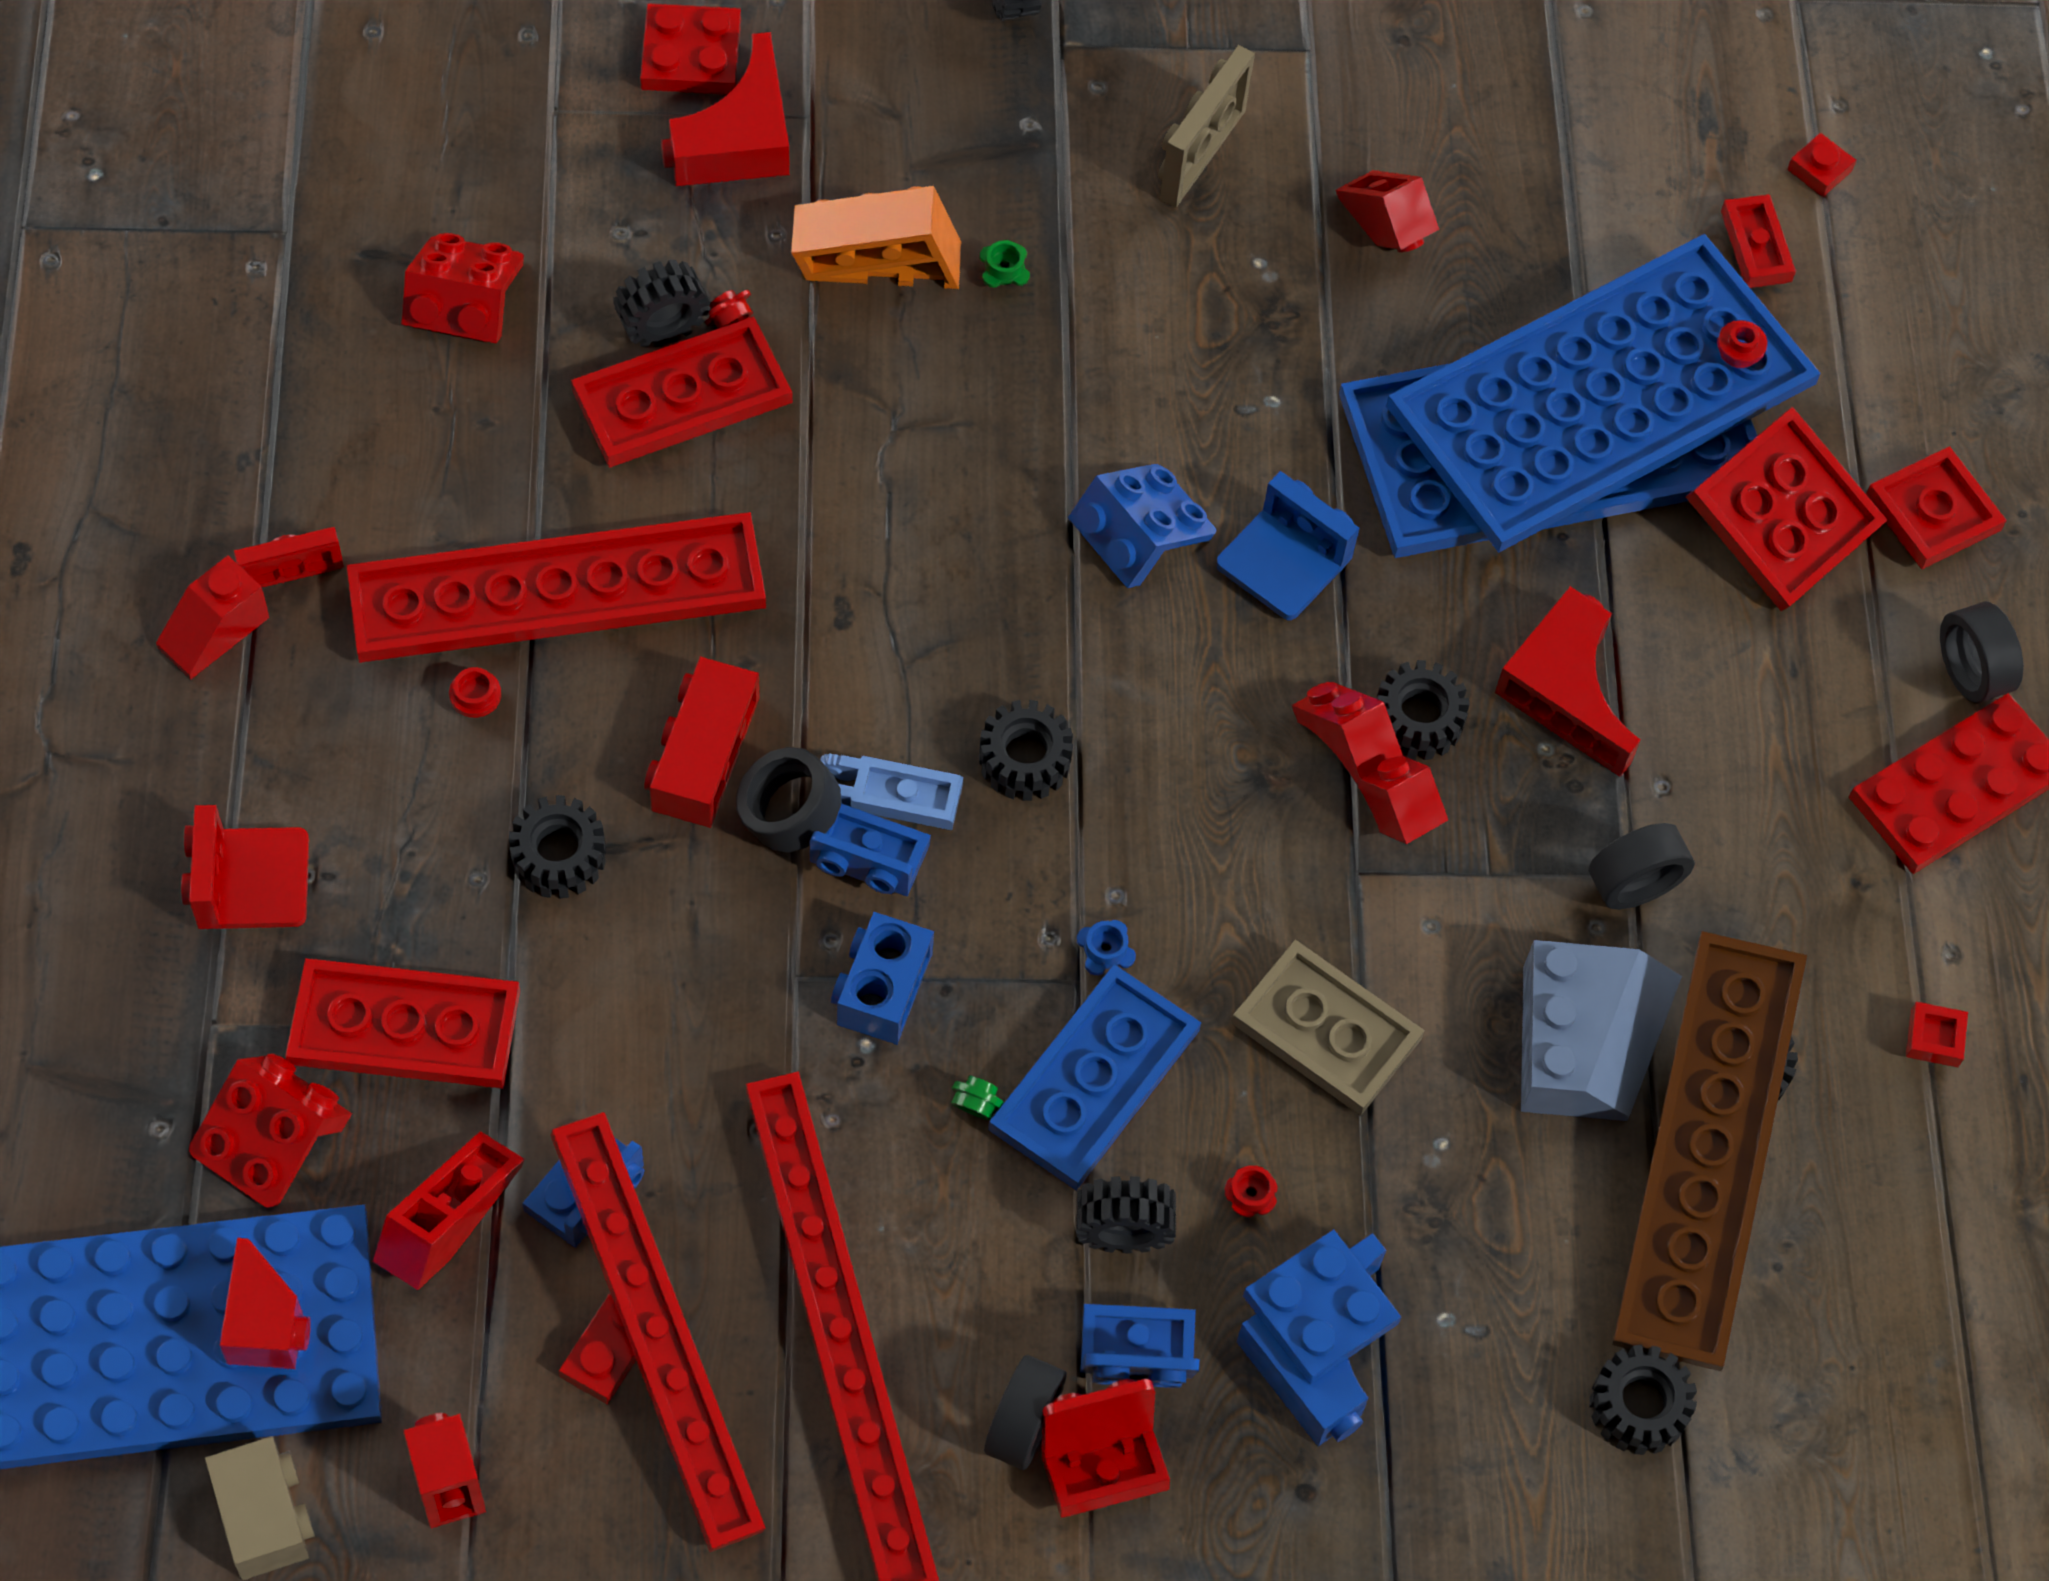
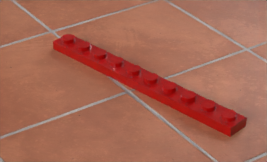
M799 1071L747 1083L746 1093L877 1580L939 1581Z

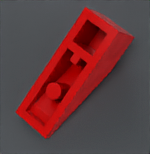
M480 1131L386 1215L373 1262L416 1290H419L452 1259L523 1167L525 1159Z

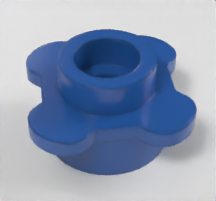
M1118 920L1101 921L1094 924L1091 928L1084 927L1078 932L1077 944L1084 948L1087 957L1085 968L1089 973L1102 975L1106 969L1111 968L1114 964L1125 969L1134 964L1136 953L1128 946L1127 927L1123 922ZM1108 944L1111 946V950L1104 951L1101 946Z

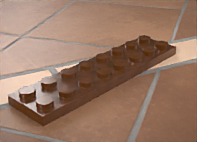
M1704 931L1700 933L1612 1343L1614 1346L1631 1349L1633 1345H1642L1643 1352L1648 1353L1651 1346L1661 1348L1659 1356L1663 1358H1668L1669 1354L1672 1353L1679 1358L1677 1361L1717 1371H1722L1724 1367L1807 955Z

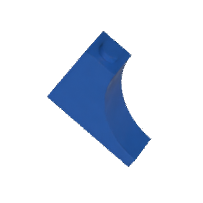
M1373 1233L1350 1248V1251L1370 1276L1379 1270L1386 1249ZM1257 1314L1242 1323L1237 1344L1317 1446H1320L1331 1437L1340 1442L1362 1425L1363 1420L1361 1416L1369 1398L1358 1383L1349 1359L1309 1384Z

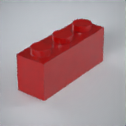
M700 656L694 673H686L684 675L678 693V702L682 703L677 718L673 716L668 717L661 738V745L665 746L660 761L654 759L651 761L645 777L644 789L650 791L651 810L653 812L708 828L712 827L760 698L758 672Z

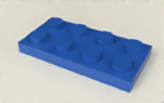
M1114 964L989 1121L988 1130L1077 1191L1198 1034L1201 1022Z

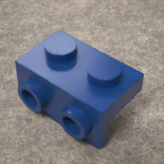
M841 803L835 823L827 833L813 832L810 839V862L816 864L819 869L827 874L838 877L848 875L862 880L877 892L883 894L895 892L908 897L930 846L931 835Z

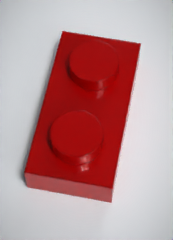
M1770 194L1724 200L1721 214L1743 280L1749 288L1791 283L1796 269Z
M609 1293L559 1369L561 1379L607 1405L636 1362L611 1293Z

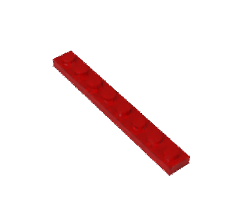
M605 1112L552 1129L551 1139L709 1552L762 1533L766 1527Z

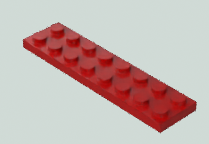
M751 512L347 565L359 663L766 608V595Z

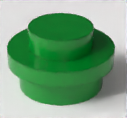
M969 1075L966 1083L954 1081L951 1088L955 1092L951 1102L953 1106L984 1120L990 1121L995 1110H999L1004 1104L1003 1100L996 1097L997 1086L975 1076Z

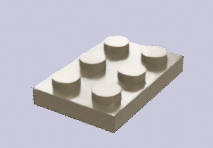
M1238 45L1228 60L1220 59L1212 71L1207 89L1204 93L1197 91L1190 100L1185 119L1180 125L1174 123L1169 128L1162 143V149L1166 151V156L1158 173V178L1162 179L1161 201L1177 208L1245 113L1255 56L1254 52Z
M1296 939L1233 1014L1231 1024L1360 1116L1422 1040L1425 1032L1421 1027Z

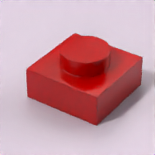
M1820 132L1791 158L1787 170L1820 196L1824 197L1853 171L1857 160Z
M1916 1001L1910 1011L1906 1057L1958 1068L1964 1060L1968 1012Z

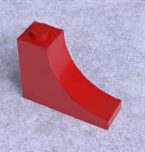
M771 32L752 34V54L747 70L740 82L727 96L700 112L669 119L670 139H661L664 168L674 169L676 187L790 175L789 141Z
M1570 586L1502 668L1495 693L1621 777L1631 765L1641 739L1624 726L1612 712L1602 694L1597 679L1596 650L1605 635L1612 613L1606 610L1596 598L1586 594L1583 595Z

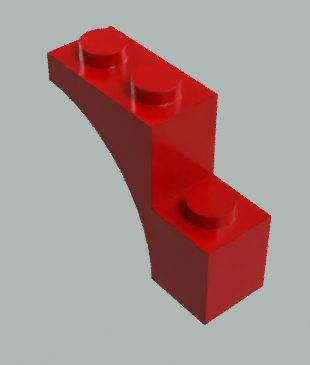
M1325 682L1312 687L1307 692V697L1292 704L1297 722L1307 727L1325 742L1348 770L1363 794L1380 833L1408 844L1448 821L1430 766L1403 756L1383 701L1334 682Z

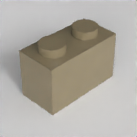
M273 1436L205 1458L234 1564L242 1581L309 1559L305 1540L315 1537L306 1504L294 1506L289 1487L300 1483L290 1451L280 1454Z

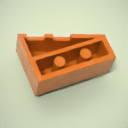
M915 186L906 190L878 194L866 193L857 197L818 200L814 203L795 205L791 254L807 281L868 284V276L898 278V286H913L914 279L944 280V288L959 289L961 240L934 186Z

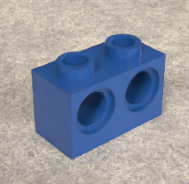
M873 912L867 929L859 927L854 935L849 957L855 960L849 975L840 973L833 989L831 1003L837 1005V1025L898 1045L933 954L934 931ZM892 948L899 951L902 955L895 959H885L877 953L882 949ZM866 994H877L884 1001L877 1005H866L859 998Z

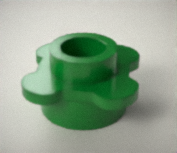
M1009 240L997 241L991 246L984 247L980 251L979 257L980 261L985 264V272L982 275L984 284L991 288H996L1000 284L1008 285L1011 283L1016 286L1025 285L1030 279V272L1025 269L1024 260L1027 257L1026 249ZM1000 265H1008L1009 267L1002 268Z

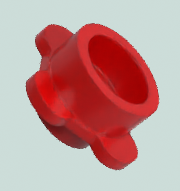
M729 290L716 297L709 305L711 310L708 312L709 318L704 321L706 326L709 327L715 324L717 329L750 318L753 315V311L746 301L751 296L750 291L744 290L736 295L734 290Z

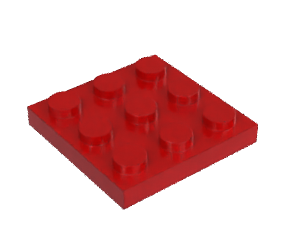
M1793 406L1686 496L1781 612L1795 603L1887 521Z

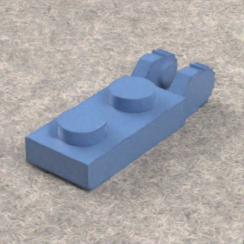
M831 753L821 756L820 761L830 770L835 778L844 781L856 779L854 787L839 784L842 804L877 816L947 830L953 829L963 787V777L961 775L862 756L861 759Z

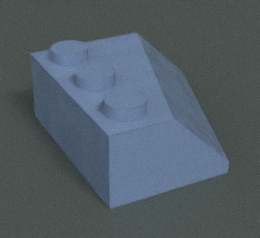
M1534 940L1523 966L1521 1112L1628 1121L1682 976L1640 949Z

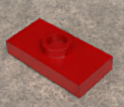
M335 526L301 535H282L271 542L234 550L237 564L260 584L262 588L344 567Z

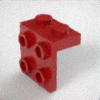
M442 233L430 237L405 270L401 325L497 344L502 336L505 291L522 268L524 254L513 251L510 246L503 243L493 242L483 245L465 241L462 236L452 233Z
M195 805L194 825H186L184 829L185 856L192 857L191 873L182 874L181 896L183 905H191L198 929L299 927L303 925L307 917L310 843L308 832L301 827L223 829L216 805Z
M271 1053L265 1056L243 1058L236 1061L189 1146L192 1157L264 1207H273L280 1204L318 1136L342 1132L352 1115L350 1111L337 1103L339 1097L336 1093L323 1085L307 1083L294 1074L296 1067L291 1062Z
M1123 1379L1112 1383L1104 1390L1084 1395L1068 1393L1056 1398L1052 1403L1043 1408L1042 1462L1061 1518L1170 1490V1477L1153 1431L1155 1389L1151 1380L1142 1379L1136 1381L1134 1379Z

